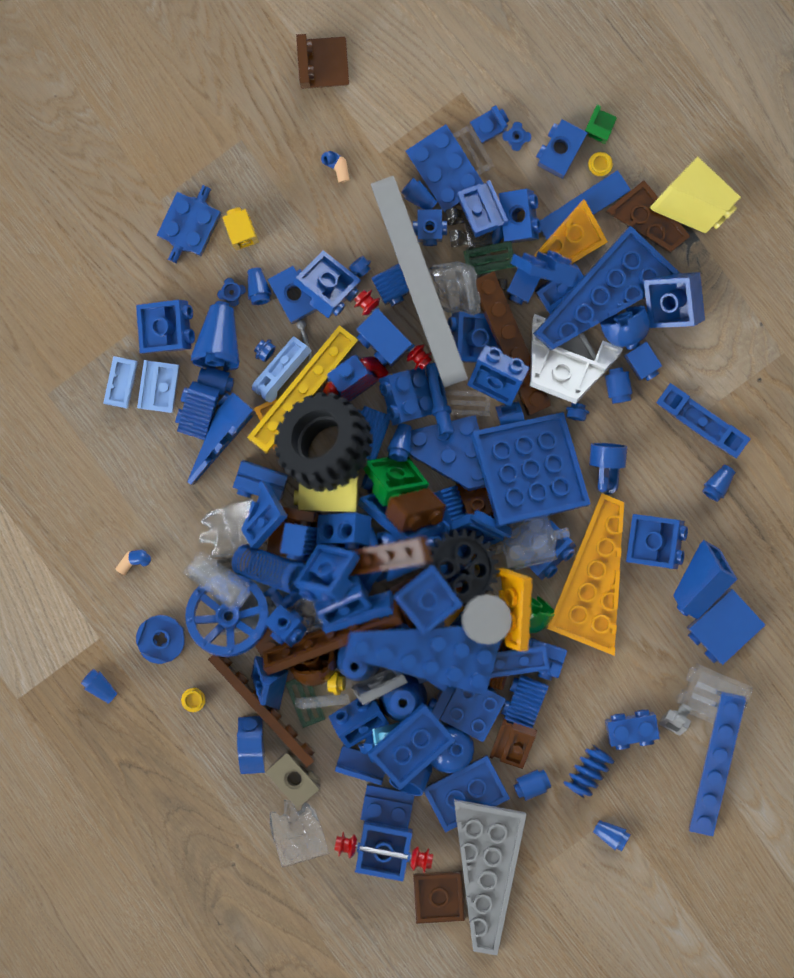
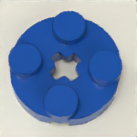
M167 615L150 617L140 625L136 634V643L139 651L146 660L152 663L163 664L174 660L181 654L185 646L184 628L176 619ZM162 632L165 634L167 643H162L161 646H158L154 636L160 635Z

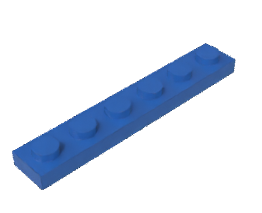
M721 692L689 825L690 832L714 836L746 702L745 696Z

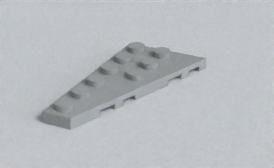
M454 799L473 951L497 956L526 812Z

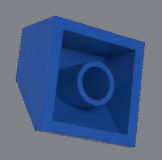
M700 272L677 273L644 280L650 328L696 326L705 320Z

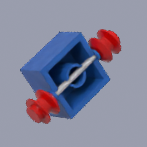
M363 290L354 299L357 302L354 307L360 306L363 309L362 316L372 314L356 329L359 334L357 336L359 342L366 349L371 346L376 351L374 357L384 367L388 364L392 368L409 351L407 362L413 360L416 363L414 369L416 370L420 367L423 370L432 361L430 358L432 352L425 353L423 350L425 344L417 345L416 347L414 344L412 345L379 310L380 298L373 299L371 297L372 290L369 292Z
M371 821L364 822L361 843L358 842V845H356L357 838L355 834L351 838H345L344 832H342V837L337 836L334 851H339L338 856L344 852L348 854L349 859L355 855V850H357L358 859L355 873L402 882L404 881L407 862H410L413 871L417 867H422L425 873L426 868L431 869L433 854H429V848L424 853L420 852L419 846H417L413 850L412 855L409 852L413 829Z

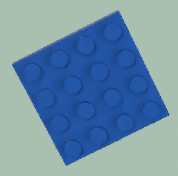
M564 412L477 430L471 433L497 527L588 507L591 504Z

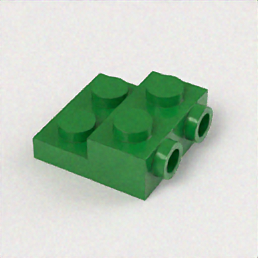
M389 457L367 460L368 462L365 468H363L374 483L372 492L383 507L388 506L391 497L394 498L395 496L398 497L399 495L402 496L403 494L426 490L430 485L409 457L405 462L395 461Z

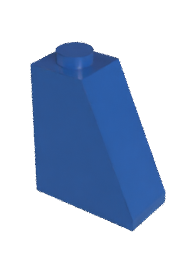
M705 540L700 543L673 594L678 604L677 609L683 615H690L696 619H699L737 580L721 550Z

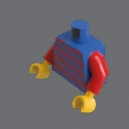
M353 355L327 374L328 383L323 393L327 395L329 393L337 394L339 397H344L350 402L377 383L380 378L391 375V373L388 374V370L376 357L361 358L358 355Z

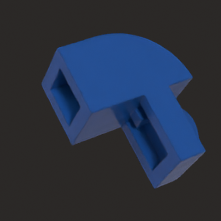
M260 716L238 717L237 751L241 774L265 773L263 719Z

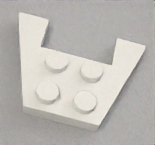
M534 314L531 336L530 386L576 404L619 358L623 348L602 341L594 361L560 347L550 350L533 334L546 318Z

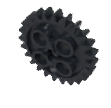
M456 529L450 530V536L447 533H441L442 540L439 538L433 539L436 546H428L431 552V562L421 565V568L427 569L433 565L444 580L450 578L447 584L462 602L463 607L466 608L467 603L473 598L486 595V591H494L490 584L498 583V580L493 578V574L500 573V571L494 569L493 565L499 563V560H492L496 550L488 551L491 543H482L483 535H478L475 538V531L467 533L466 529H460L459 532ZM461 545L465 549V554L462 558L458 555V548ZM473 554H475L476 557L473 560L469 561L473 557ZM442 562L447 564L445 574H442L440 571ZM476 564L480 567L478 576H475L473 573V568ZM460 580L462 582L463 588L461 592L458 593L456 591L455 586L456 583Z

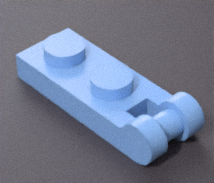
M293 336L254 381L252 390L256 394L261 395L267 402L274 401L277 397V391L312 350Z

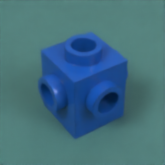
M442 209L418 210V221H413V229L415 235L418 236V242H423V246H437V242H442V235H447V221H442ZM432 226L434 227V229L432 231H428L426 227Z
M280 604L264 621V624L273 632L270 636L280 645L285 642L288 646L292 647L302 640L307 630L302 623L304 618L295 610L289 612Z

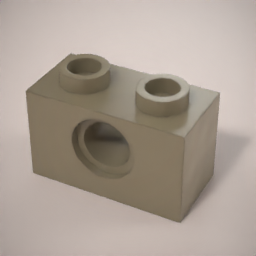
M288 750L265 773L298 809L320 789L321 786L318 783L321 780L312 770L308 772L302 766V761ZM298 772L302 777L301 782L297 784L291 783L288 774Z

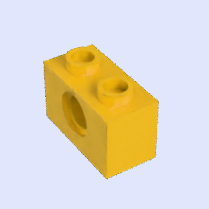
M240 207L226 212L227 215L222 218L236 251L259 243L246 209L241 210Z

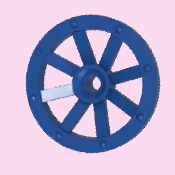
M238 574L216 575L201 583L192 593L185 614L187 629L196 644L210 654L221 657L243 654L252 649L266 632L267 626L264 624V621L269 617L267 599L261 589L252 580ZM228 584L244 587L234 604H231ZM218 586L221 587L223 599L221 606L206 595V593ZM252 592L259 606L240 611ZM200 601L214 610L216 614L196 616ZM228 615H233L230 621H226ZM259 615L255 630L241 621L242 619ZM218 623L205 638L201 636L196 625ZM238 628L249 637L235 645L234 629ZM226 629L227 646L212 644Z

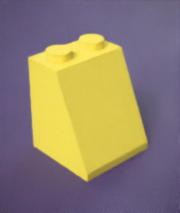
M697 157L650 208L654 212L707 233L712 227L717 229L737 209L734 204L740 199V196Z
M359 475L355 479L352 477L349 480V484L344 487L339 485L333 491H328L326 488L323 492H318L314 489L309 490L299 483V491L294 490V505H298V510L357 512Z

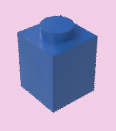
M518 268L506 292L510 296L509 300L518 305H522L523 302L528 304L540 277L528 274Z
M647 341L624 356L639 381L643 378L649 381L660 374L657 369L662 367V364Z

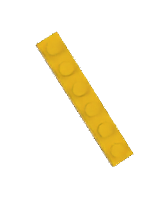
M339 325L247 438L267 454L274 446L275 434L279 433L277 430L278 424L283 422V415L286 411L290 412L294 408L292 405L297 401L301 403L304 401L303 398L312 395L314 397L328 380L327 374L342 363L356 346L358 339Z

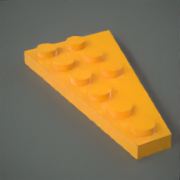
M601 493L554 608L555 612L553 614L555 615L547 629L615 656L624 502Z

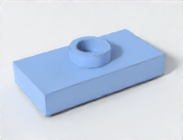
M113 356L103 404L128 409L138 361Z

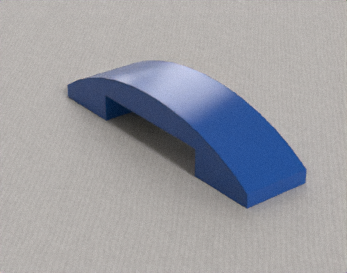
M671 383L656 402L691 430L736 459L751 439L695 402L689 395Z

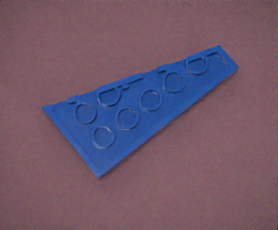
M629 226L533 334L550 350H553L646 297L645 279L680 272L632 226Z
M463 626L435 627L425 636L418 629L350 632L344 657L485 695L501 640L488 645L477 643L467 636Z

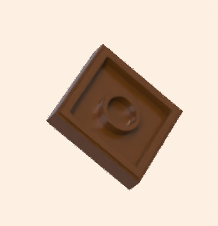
M462 871L413 874L416 924L465 921Z

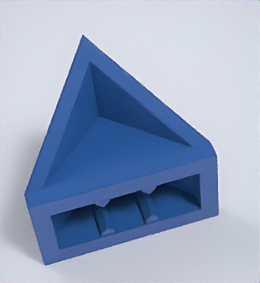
M255 656L251 678L260 705H267L280 710L288 670L284 669L268 675L264 670L263 658Z

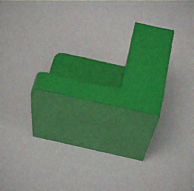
M597 104L585 132H587V137L606 144L617 117L600 110L601 106Z

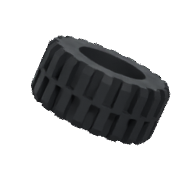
M317 393L316 397L312 395L303 398V402L297 401L293 404L294 408L290 412L286 411L283 415V422H279L277 427L279 433L275 434L274 444L277 445L274 448L275 456L285 472L309 490L314 489L318 492L325 491V488L328 491H333L339 485L344 487L349 484V480L352 477L355 479L359 475L358 471L361 468H365L368 462L366 458L372 452V447L369 446V444L373 443V435L370 433L371 427L365 420V417L344 397H339L333 393L328 395ZM338 426V437L333 447L326 454L309 459V448L316 435L326 428Z

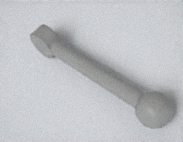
M299 320L297 328L301 331L304 344L310 348L305 331L306 323L303 320ZM312 353L308 355L309 361L313 358Z

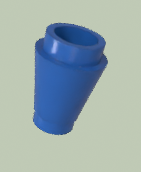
M412 178L401 191L405 196L404 199L423 210H432L437 204V201L420 180L417 181Z
M249 269L247 271L248 299L251 300L252 305H263L270 302L272 293L262 269Z
M398 424L387 448L390 459L405 462L411 456L412 427L410 425Z
M723 465L704 484L702 492L713 501L719 502L721 498L725 497L736 472L731 467Z
M92 669L81 682L84 690L105 701L107 704L117 695V692L104 675L95 669Z
M599 820L593 831L612 849H618L621 852L631 835L626 832L627 829Z

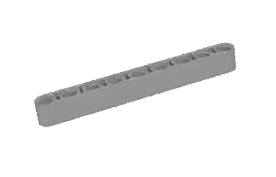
M394 175L371 183L375 199L443 385L448 387L467 380L464 366Z

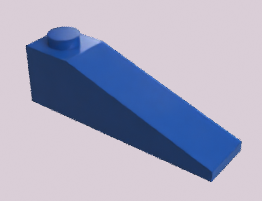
M234 392L231 395L225 394L218 402L220 407L216 411L187 482L190 485H194L256 414L255 410Z

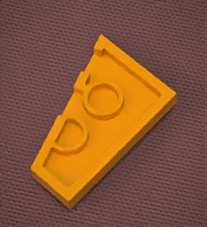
M583 199L538 251L547 254L548 250L557 252L563 257L571 259L572 264L608 243L587 202Z
M495 568L500 571V573L496 574V577H501L502 590H498L499 598L503 599L510 609L512 618L510 630L504 637L505 645L519 652L528 651L531 593L533 589L532 578L506 568Z

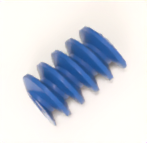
M593 744L594 750L585 749L589 757L579 758L584 765L574 766L578 774L569 773L573 781L563 782L565 786L583 798L584 795H593L589 787H598L594 779H604L600 771H609L605 763L614 764L611 756Z

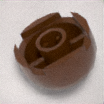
M335 650L291 666L289 669L294 678L306 686L322 685L333 676L336 670Z

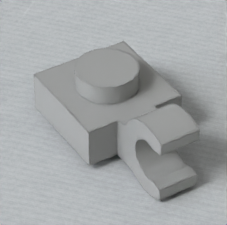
M683 703L678 711L668 710L662 716L659 725L679 736L682 735L691 723L686 717L692 708Z

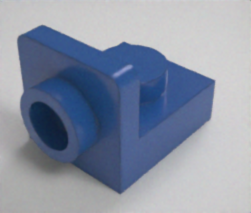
M495 105L490 111L470 121V125L480 143L483 144L506 131L509 119L503 109L499 110Z

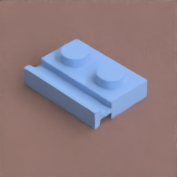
M144 360L138 409L173 413L180 365Z

